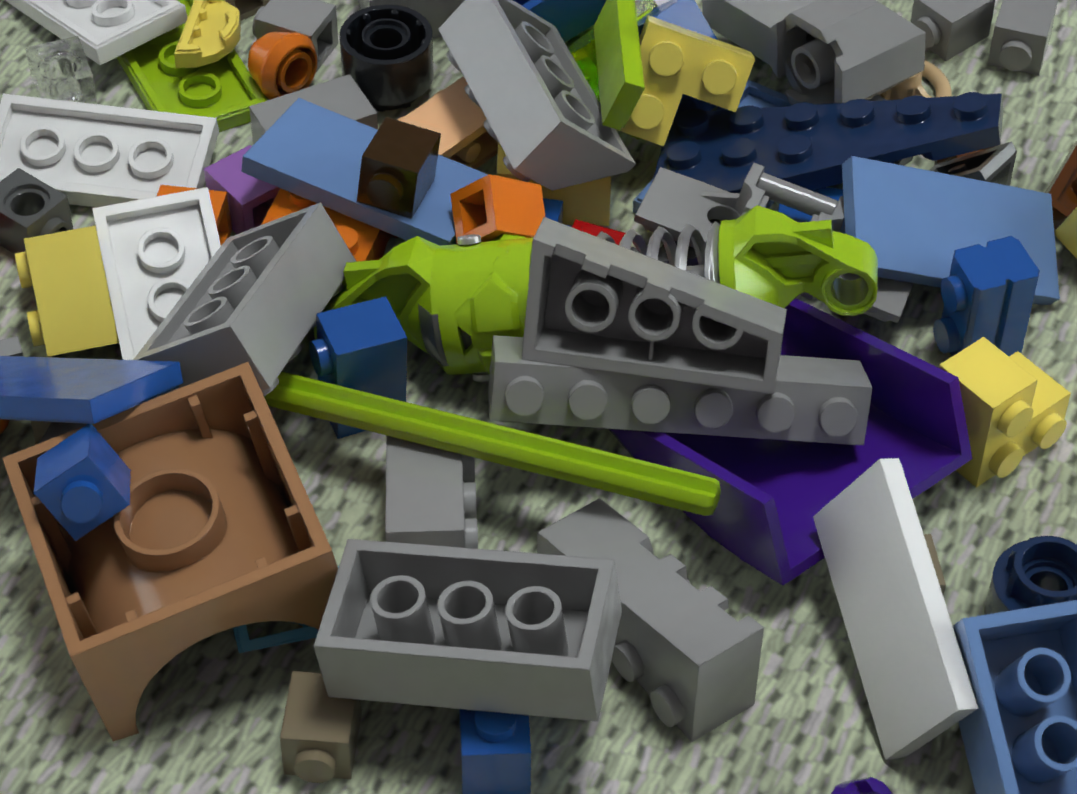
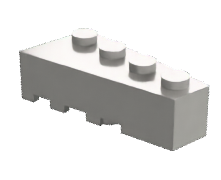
M544 217L532 242L522 360L774 394L787 309Z
M600 498L537 532V553L615 559L622 614L612 661L619 674L626 681L632 682L636 680L650 695L652 707L665 725L668 727L677 725L686 737L693 742L755 704L764 627L748 615L740 621L735 620L725 612L729 605L728 599L712 586L702 591L696 589L690 584L686 566L672 554L662 559L657 558L653 554V547L649 536Z

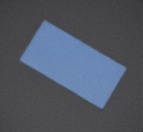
M298 98L242 158V172L312 202H321L323 206L406 241L419 236L439 246L457 244L450 194L488 175L438 154L435 179L412 219L357 202L362 155L378 130L301 98Z
M851 156L842 163L845 234L867 242L875 250L878 258V277L941 288L942 279L950 275L954 250L977 244L986 247L989 241L1012 236L1015 239H1019L1040 270L1033 304L1051 305L1060 299L1051 194Z

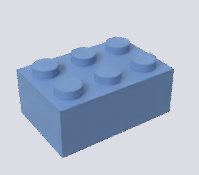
M1077 600L962 618L953 625V629L978 709L958 723L975 793L1077 794Z

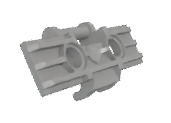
M753 163L740 193H730L660 167L637 210L634 222L642 224L644 229L654 232L658 226L665 228L671 234L674 241L677 242L682 230L687 224H690L700 231L706 245L708 232L712 226L709 220L738 219L756 205L766 208L768 200H772L811 215V221L832 220L833 231L840 232L844 222L843 196H840L837 201L764 173L765 166ZM690 238L689 246L694 248L693 242ZM851 273L839 276L844 280L861 278V276ZM878 277L877 299L873 306L864 314L884 322L893 321L898 323L913 283ZM801 293L797 296L799 298L801 295L809 299L813 297L808 293Z

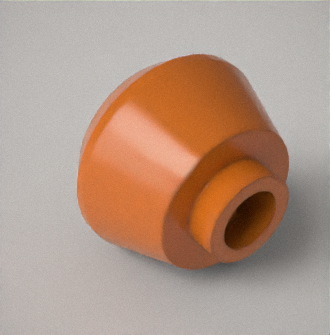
M269 32L253 43L248 55V70L266 98L274 99L309 87L317 70V55L314 44L309 37L301 33Z

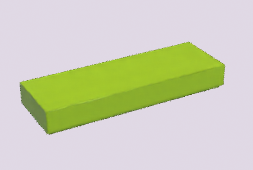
M606 0L593 26L601 118L603 126L621 131L645 89L635 0Z

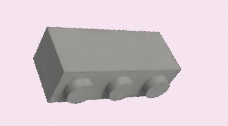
M386 436V542L478 549L475 458Z

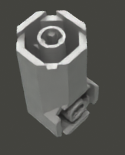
M702 0L703 15L713 30L769 64L777 79L786 75L792 89L784 93L791 105L800 102H808L815 105L846 103L854 99L870 100L877 94L880 95L924 70L926 32L876 0Z

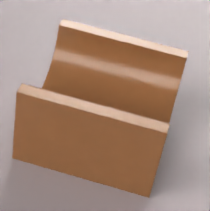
M249 362L148 400L103 421L92 424L131 470L130 505L77 541L71 537L34 494L37 458L82 427L2 458L70 658L112 741L139 734L136 725V710L144 689L166 663L195 643L227 629L266 621L296 622L319 630L338 566Z

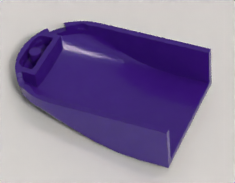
M797 298L785 307L787 311L781 355L860 360L872 385L864 445L608 429L635 459L716 478L720 482L721 494L713 515L704 516L684 510L681 511L716 542L782 586L825 558L813 516L879 459L899 458L912 499L973 459L958 377Z

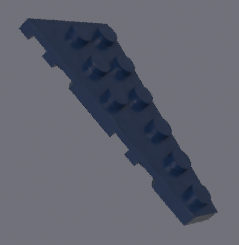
M968 92L959 96L931 98L915 95L898 100L869 101L866 99H854L846 103L815 105L808 102H800L791 106L765 108L742 106L737 108L736 112L730 110L704 111L701 109H689L675 114L664 147H661L653 180L659 168L662 167L730 193H740L753 163L765 166L764 173L812 191L843 183L842 163L851 156L894 164V162L917 155H922L926 159L936 161L998 146L1001 143L1004 113L1002 93L982 94Z

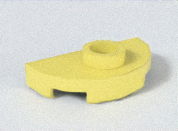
M194 0L174 52L176 68L201 67L217 62L231 53L239 42L241 34L238 8L224 0Z

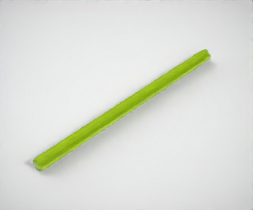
M283 371L278 376L279 384L277 387L264 396L267 405L704 516L713 515L720 499V482L716 478Z

